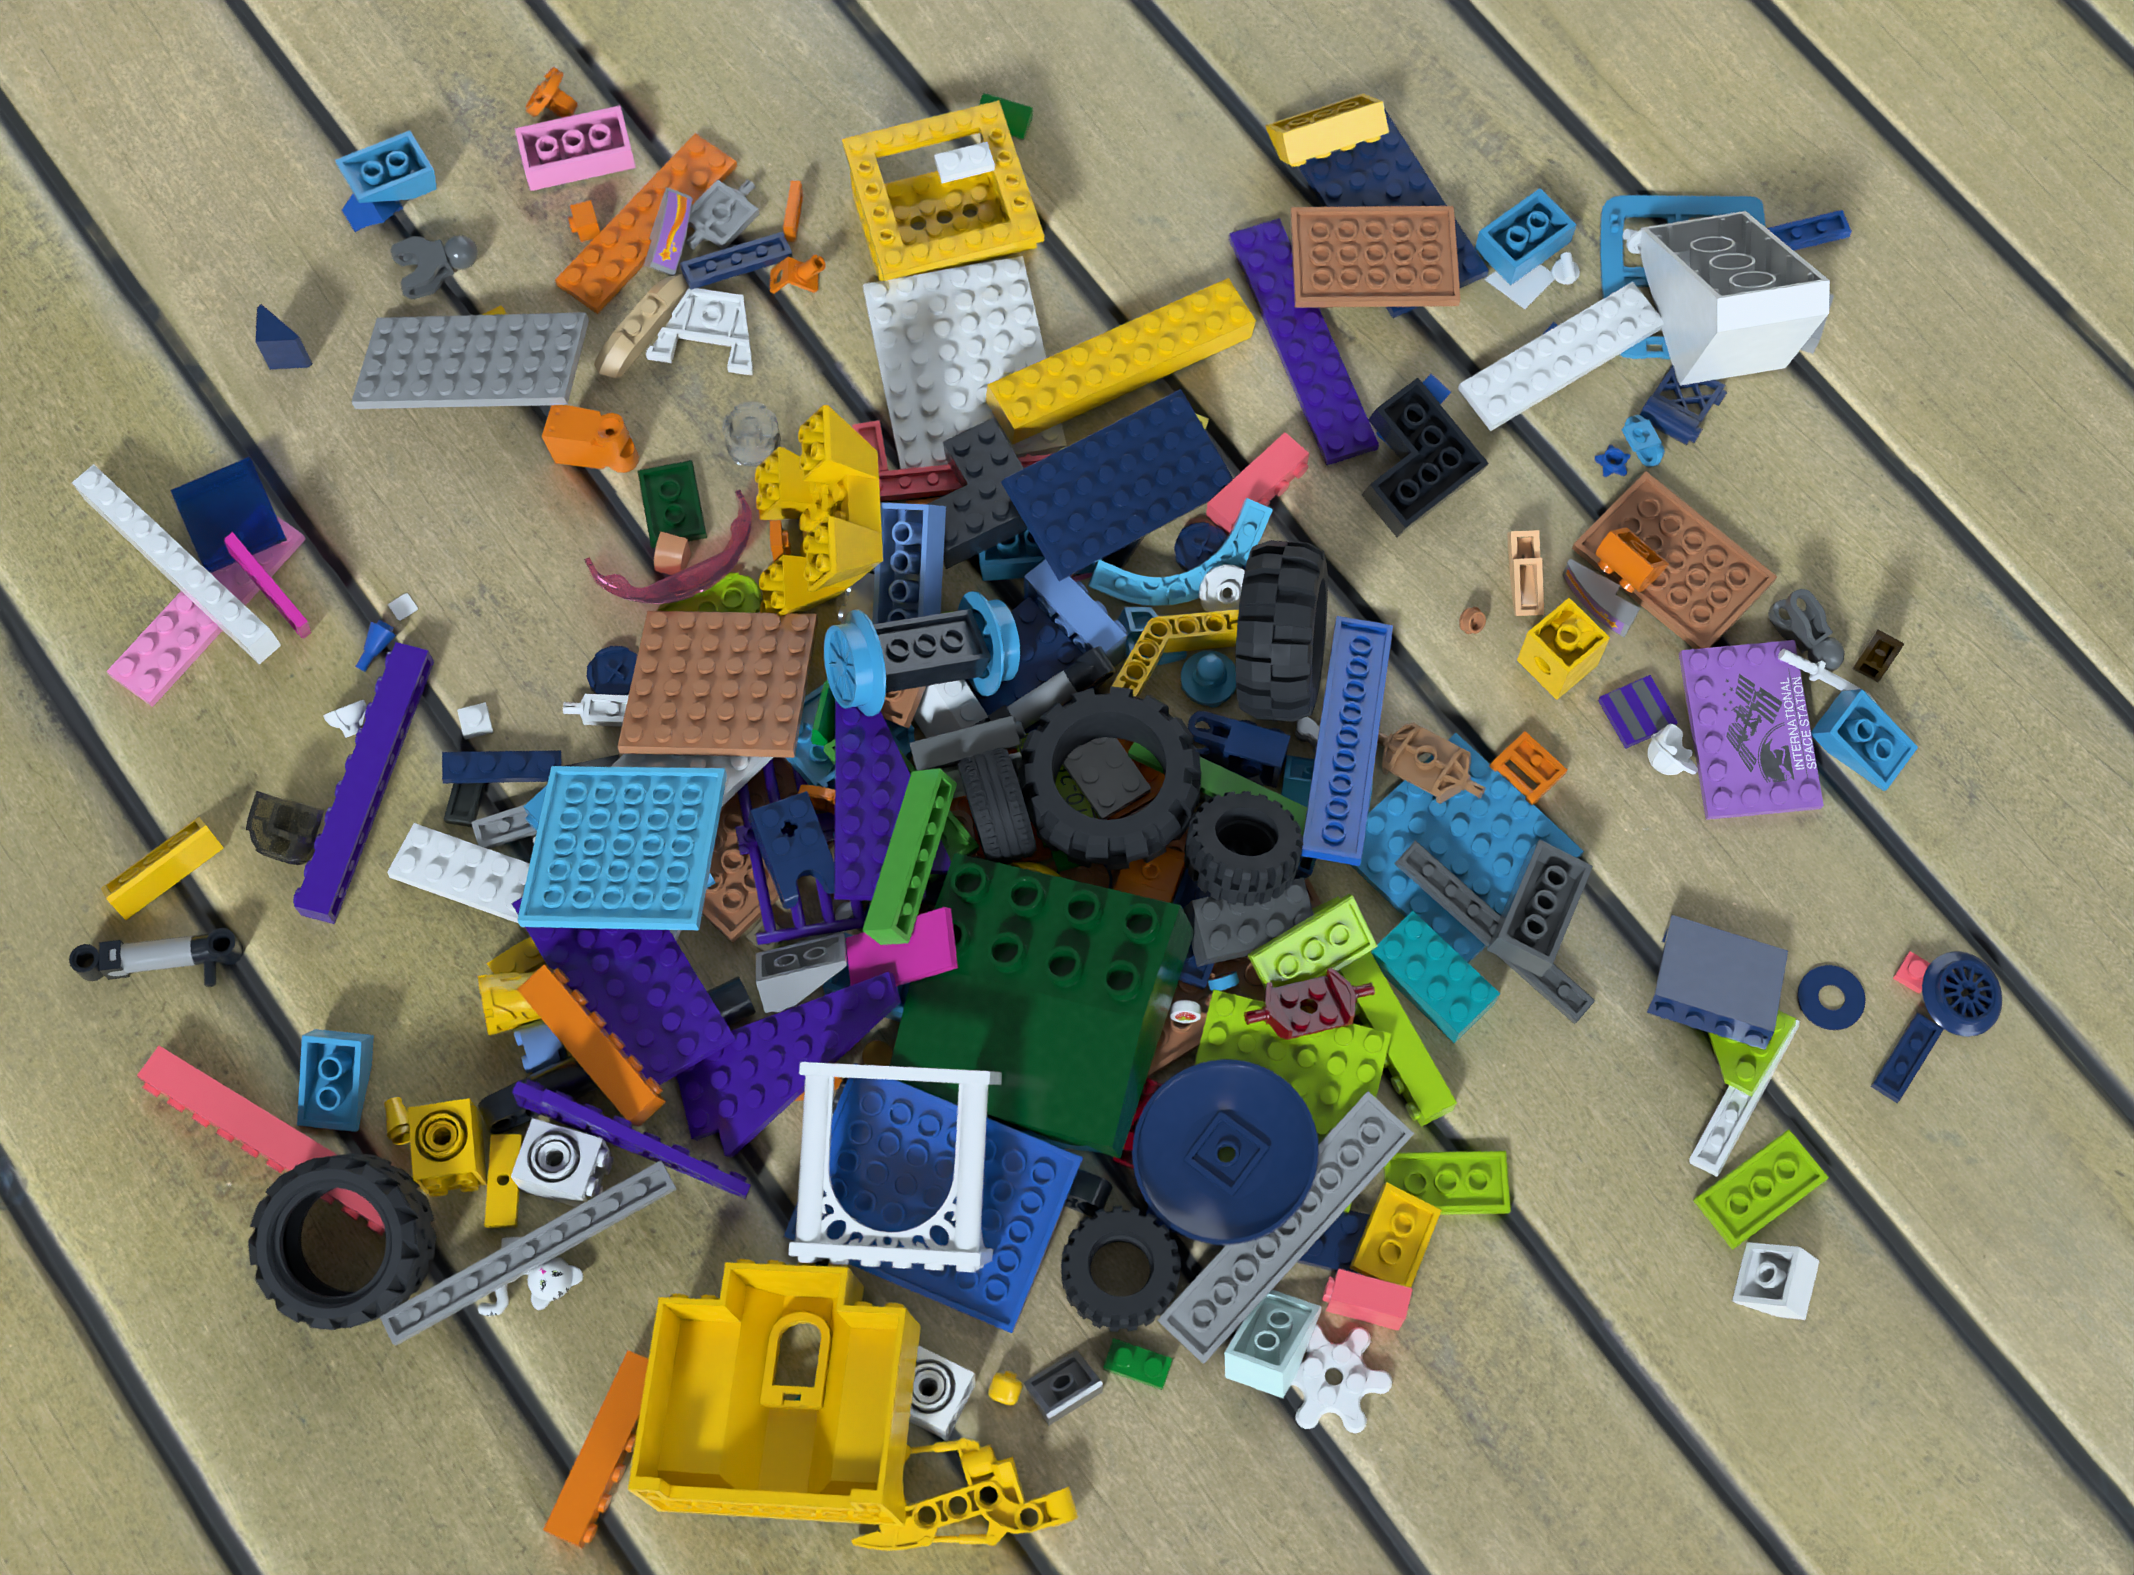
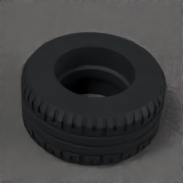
M995 748L992 751L988 750L982 752V754H975L973 757L963 758L959 762L958 767L986 860L1007 864L1012 862V860L1017 861L1021 860L1022 857L1032 856L1037 850L1036 842L1008 751L1002 748Z

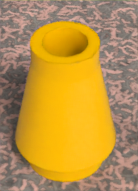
M400 1097L390 1098L384 1102L387 1137L396 1145L409 1143L408 1111Z

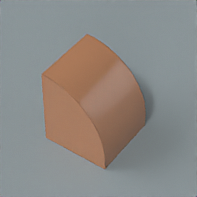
M660 532L654 555L655 571L682 578L691 556L688 539Z

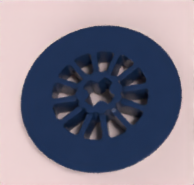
M1954 951L1938 956L1926 969L1922 982L1923 1000L1929 1014L1939 1026L1952 1034L1971 1037L1985 1033L1996 1023L2002 1009V991L1996 975L1983 960L1966 952ZM1975 974L1977 978L1973 981V976ZM1982 982L1984 987L1978 988L1977 985ZM1944 989L1949 990L1950 993L1945 994ZM1967 989L1969 994L1963 997L1961 991ZM1979 992H1986V996L1979 994ZM1946 998H1951L1952 1002L1949 1004Z

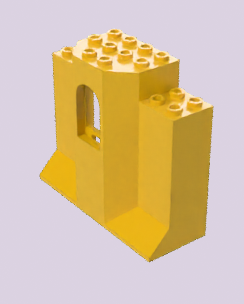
M737 1259L736 1263L725 1262L720 1300L719 1297L714 1295H701L700 1299H692L687 1295L679 1293L670 1294V1298L659 1297L628 1490L657 1511L905 1526L906 1514L902 1478L920 1324L902 1304L886 1303L885 1307H875L872 1303L862 1301L864 1285L847 1265L828 1264V1267L816 1266L815 1263L798 1262L797 1265H786L785 1262L779 1260H768L767 1264H755L753 1260ZM809 1323L816 1326L820 1330L821 1342L815 1386L775 1385L780 1342L784 1332L797 1324ZM801 1394L800 1401L784 1400V1395Z

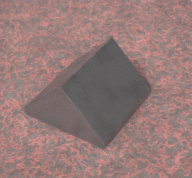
M1077 1350L1023 1383L1048 1425L1053 1424L1103 1391L1101 1380Z

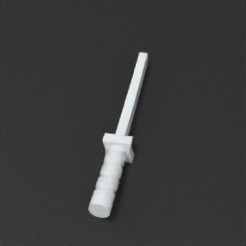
M1782 649L1779 652L1778 659L1786 663L1788 662V664L1796 666L1807 673L1809 672V680L1816 681L1820 679L1840 691L1860 689L1840 676L1824 669L1826 663L1823 661L1815 664L1786 649ZM1865 692L1876 703L1872 696Z

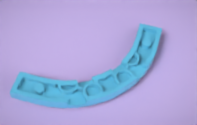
M1245 498L1234 527L1224 544L1207 561L1190 571L1168 577H1147L1125 571L1099 560L1087 586L1114 598L1140 605H1175L1199 598L1200 583L1205 574L1211 569L1224 564L1236 565L1241 568L1246 564L1250 550L1253 546L1258 545L1273 509Z

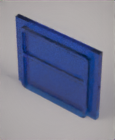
M250 457L170 490L202 566L210 573L236 563L224 541V538L232 532L252 555L287 541Z

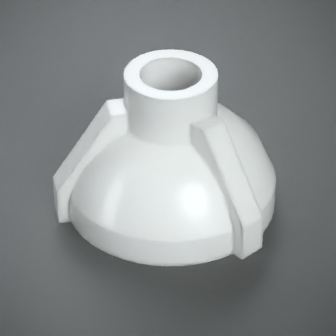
M363 699L324 714L323 717L330 726L340 728L346 738L356 734L360 726L363 725L366 703Z

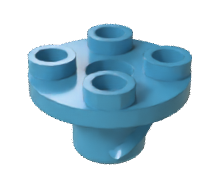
M1198 652L1192 655L1182 667L1181 688L1192 701L1200 705L1216 708L1227 701L1236 690V666L1230 658L1220 652Z

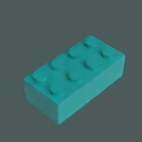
M1414 911L1377 944L1378 947L1371 950V954L1385 978L1454 1044L1496 1004L1501 994Z

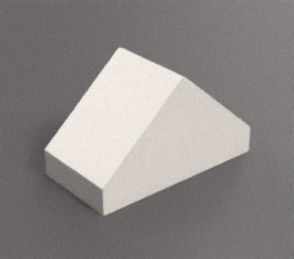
M1746 211L1641 228V260L1656 311L1663 319L1662 332L1671 363L1675 369L1677 382L1680 385L1786 368L1829 314L1830 280Z

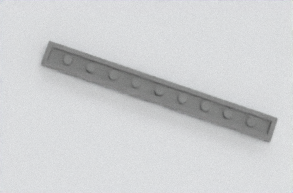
M659 1161L381 1316L380 1319L393 1345L397 1346L677 1190L663 1162Z

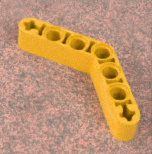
M1239 609L1160 616L1150 619L1112 686L1133 689V696L1139 697L1163 653L1235 647Z

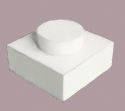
M486 702L457 709L465 740L494 732Z

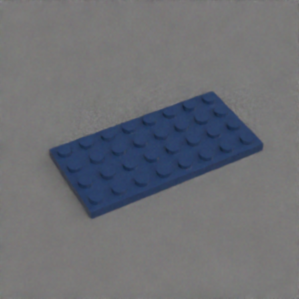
M1385 108L1389 133L1380 135L1381 139L1374 142H1358L1353 149H1337L1331 151V155L1319 159L1312 157L1306 159L1307 163L1298 166L1323 207L1447 206ZM1455 219L1459 287L1462 288L1487 277L1489 270ZM1418 307L1386 308L1392 318H1395Z
M1180 389L1006 477L1001 481V484L1060 582L1208 503L1234 478Z

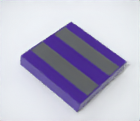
M1651 675L1602 695L1598 699L1625 749L1651 738L1653 734L1658 733L1668 724H1674L1675 726L1678 724Z

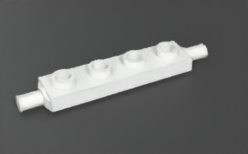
M585 694L581 703L564 702L563 714H580L584 725L622 726L628 696Z

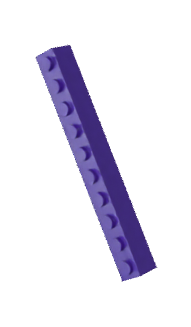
M395 642L393 650L389 651L386 656V668L383 676L377 679L375 685L376 694L373 702H369L367 705L365 723L363 728H359L356 733L355 749L353 754H349L346 759L345 775L343 780H340L336 785V798L333 806L329 807L326 811L322 834L319 833L316 837L314 855L304 868V881L294 894V907L301 916L331 924L336 922L434 664L429 650Z

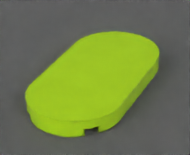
M728 572L666 600L659 606L657 611L759 613L762 596L758 584L751 577Z

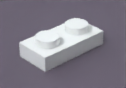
M987 142L934 155L935 164L942 183L995 170V164Z

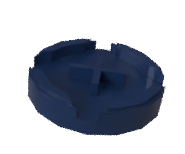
M1199 522L1190 524L1181 530L1175 541L1174 554L1176 562L1185 572L1198 567L1219 550L1228 538L1227 535L1219 527L1210 526V523Z
M609 646L598 651L587 666L586 677L591 690L595 694L629 696L638 655L624 646Z

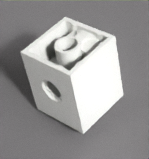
M532 1118L511 1178L523 1192L578 1207L603 1192L601 1182L604 1174L608 1175L610 1173L613 1157H611L612 1153L602 1138Z
M918 1345L909 1422L948 1441L976 1384L975 1374ZM927 1387L937 1389L933 1396L926 1397L922 1395L923 1390Z

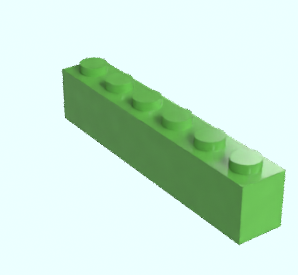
M941 769L912 771L862 930L880 945L907 944L910 941L957 783Z

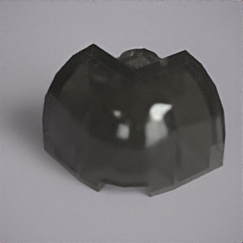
M256 791L247 818L246 831H249L251 842L256 848L255 851L263 856L287 864L303 865L314 855V843L325 810L286 797Z

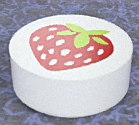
M1190 1000L1174 1002L1170 1007V1017L1172 1020L1180 1023L1196 1022L1201 1018V1006Z

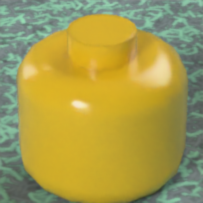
M1005 1370L1004 1374L996 1373L993 1376L988 1389V1395L1000 1403L1015 1405L1019 1399L1023 1384L1016 1378V1373Z

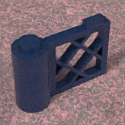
M1672 365L1658 388L1645 403L1640 415L1647 420L1649 419L1653 428L1686 446L1689 442L1695 444L1703 431L1699 427L1712 406L1714 404L1719 406L1727 394L1723 390L1725 385L1717 380L1680 385L1677 382L1675 369ZM1707 385L1714 389L1715 392L1709 395H1702L1699 386ZM1692 387L1695 397L1683 398L1680 389ZM1674 390L1677 399L1669 400L1662 396L1661 393ZM1698 403L1701 413L1697 415L1689 411L1687 405Z

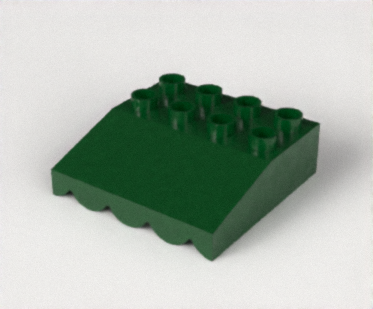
M954 853L934 910L943 907L951 909L958 968L910 982L890 1067L1002 1072L1001 1085L988 1084V1118L1019 1131L1030 1130L1045 1138L1068 1145H1087L1107 1155L1121 1158L1194 934L1181 905ZM898 1080L958 1105L959 1083Z

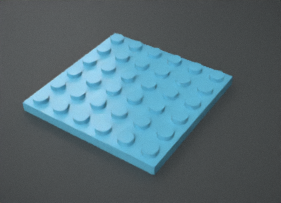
M551 766L517 920L520 927L699 930L727 779L725 768Z

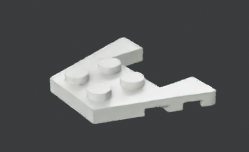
M689 288L672 312V318L666 327H662L658 333V339L654 345H650L646 352L648 360L672 363L678 339L731 346L727 365L728 372L753 376L743 295L699 288L690 290Z

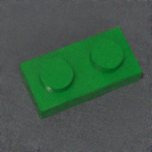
M1113 1338L1103 1370L1163 1391L1173 1358Z

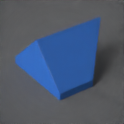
M353 193L343 207L342 212L354 232H357L367 226L384 223L395 212L403 209V206L399 200L359 203Z

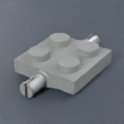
M747 179L738 189H735L717 180L691 206L688 225L695 229L696 232L686 240L687 245L695 249L703 239H706L722 250L726 249L759 215V209L746 198L755 188L753 182Z

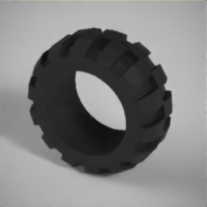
M1269 540L1253 546L1247 559L1237 623L1236 689L1239 708L1256 719L1293 722L1312 715L1315 708L1325 648L1328 574L1324 551L1309 543Z
M1113 686L1110 687V693L1095 695L1093 688L1071 694L1072 702L1063 707L1060 703H1055L1039 718L1040 726L1037 730L1028 733L1021 750L1022 761L1021 767L1018 769L1019 786L1029 820L1036 828L1037 836L1052 851L1060 850L1065 853L1069 862L1086 868H1090L1092 863L1107 865V871L1129 869L1130 862L1142 858L1144 862L1148 863L1166 853V846L1172 840L1181 839L1190 825L1195 807L1199 804L1201 766L1199 753L1193 745V735L1181 718H1173L1169 714L1168 705L1151 695H1146L1145 699L1133 696V689ZM1107 737L1129 740L1145 747L1156 757L1163 768L1165 780L1159 793L1144 809L1121 819H1096L1073 809L1062 798L1055 783L1062 764L1068 758V755L1080 745L1082 746L1094 739Z

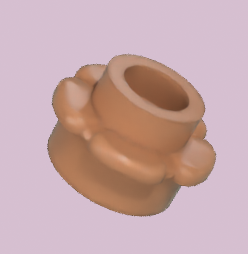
M1477 607L1465 609L1459 618L1460 629L1466 634L1481 632L1486 623L1484 613Z

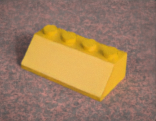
M1366 94L1357 95L1265 125L1280 160L1292 167L1307 163L1306 159L1312 157L1318 159L1331 155V151L1337 149H1353L1358 142L1377 141L1381 139L1380 135L1389 133L1383 101Z

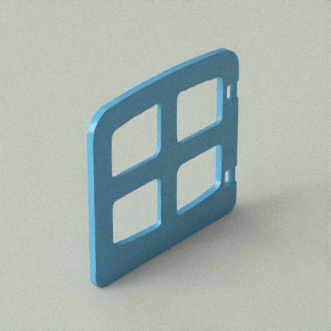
M1621 195L1607 200L1602 208L1600 220V273L1603 299L1631 282L1637 287H1649L1644 267H1626L1623 265V226L1626 218H1664L1667 220V224L1687 221L1690 218H1706L1746 211L1765 227L1762 201L1752 196ZM1647 337L1619 354L1630 359H1670L1664 337ZM1646 345H1661L1662 351H1647Z

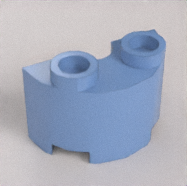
M542 1019L524 1023L513 1029L518 1046L523 1045L526 1055L521 1056L526 1073H535L568 1057L564 1045Z

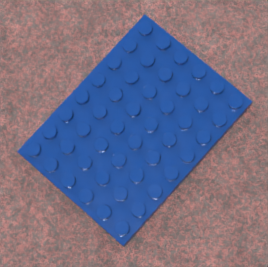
M848 1077L832 1116L829 1161L832 1189L842 1208L860 1224L882 1232L911 1230L931 1219L945 1203L954 1180L958 1105L898 1080ZM987 1117L981 1231L984 1247L993 1248L992 1261L984 1264V1268L975 1270V1272L956 1271V1265L944 1264L943 1270L924 1269V1263H912V1268L892 1267L893 1261H880V1266H862L861 1260L849 1259L848 1264L1009 1333H1013L1084 1157ZM957 1197L953 1201L954 1204H957ZM798 1202L784 1234V1237L796 1241ZM825 1204L827 1213H823L822 1220L828 1215L834 1214V1208L831 1205ZM948 1211L944 1215V1220L949 1221L955 1228L956 1220H951L954 1216V1211ZM838 1219L828 1226L827 1236L829 1239H839L846 1231L845 1221ZM940 1225L931 1227L930 1235L933 1241L940 1246H946L949 1243V1234L946 1229ZM854 1231L850 1239L844 1244H849L854 1239H859L858 1242L860 1243L863 1240L862 1233ZM915 1235L913 1237L914 1245L920 1242L926 1248H929L922 1235ZM884 1237V1244L890 1245L892 1243L891 1237ZM876 1239L870 1245H877ZM899 1240L897 1247H904Z

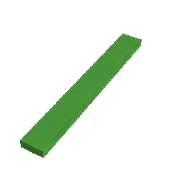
M1134 742L1128 751V757L1164 774L1163 768L1156 757L1145 747ZM1200 757L1201 792L1211 797L1217 795L1223 797L1224 793L1235 791V794L1249 791L1251 795L1259 796V793L1268 797V800L1272 802L1276 800L1281 803L1284 811L1287 809L1295 817L1294 821L1298 822L1303 837L1307 807Z

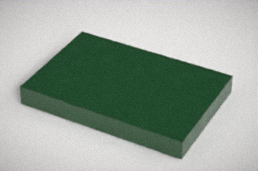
M692 460L637 470L652 549L656 548L660 532L686 538L688 542L707 538Z

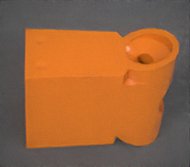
M551 405L542 438L556 464L604 469L607 466L621 473H626L636 468L639 463V455L619 414L608 413L601 415L600 411L570 405Z

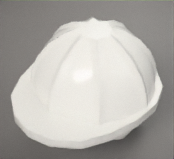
M1668 724L1658 733L1651 736L1652 741L1648 748L1649 762L1653 768L1665 775H1675L1682 771L1694 775L1698 772V768L1690 759L1693 752L1690 749L1683 748V732L1674 724Z

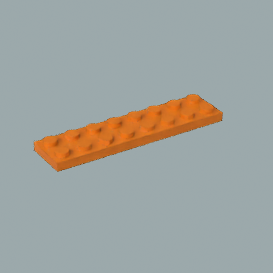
M695 133L555 279L556 286L598 314L644 266L652 241L649 237L666 187L691 196L693 205L717 180L723 182L737 168L736 160Z

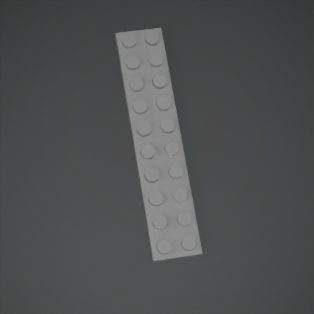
M1367 1092L1319 1144V1162L1313 1186L1308 1197L1294 1216L1283 1226L1260 1239L1242 1244L1226 1245L1157 1321L1204 1364L1414 1133L1370 1092Z

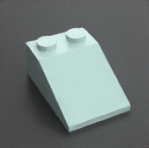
M1271 1290L1244 1319L1226 1349L1225 1378L1284 1398L1296 1377L1320 1315L1321 1306Z

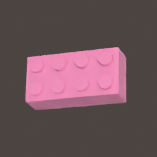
M621 106L515 128L530 191L636 168Z

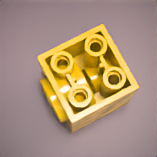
M1568 598L1527 632L1517 661L1558 700L1598 666L1610 637L1579 606Z
M470 1098L408 1107L413 1180L419 1184L425 1194H429L431 1197H440L447 1195L450 1190L460 1189L461 1192H472L478 1190L479 1186L487 1185L482 1117Z

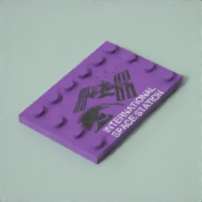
M1795 640L1681 650L1679 653L1706 820L1816 810L1824 806L1800 669L1778 659L1779 652L1782 649L1797 655Z

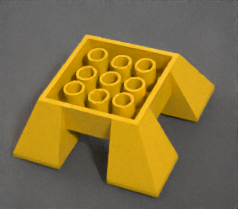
M829 405L821 406L800 426L798 440L802 447L801 456L794 454L784 447H778L755 470V482L758 483L756 508L759 509V520L800 519L799 527L803 533V541L800 548L801 556L782 555L760 575L759 588L762 590L763 596L760 613H777L778 616H784L789 613H803L838 597L883 561L878 451Z

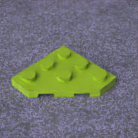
M1778 1010L1775 1031L1765 1050L1709 1032L1724 1083L1752 1097L1795 1027L1796 1018Z

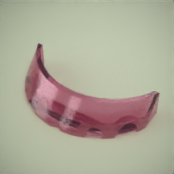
M741 490L735 491L738 516L731 524L732 536L724 550L711 558L647 587H634L630 585L625 577L619 574L601 575L594 567L590 557L584 560L588 572L595 583L618 597L650 604L671 603L688 599L717 584L739 561L749 540L752 511Z

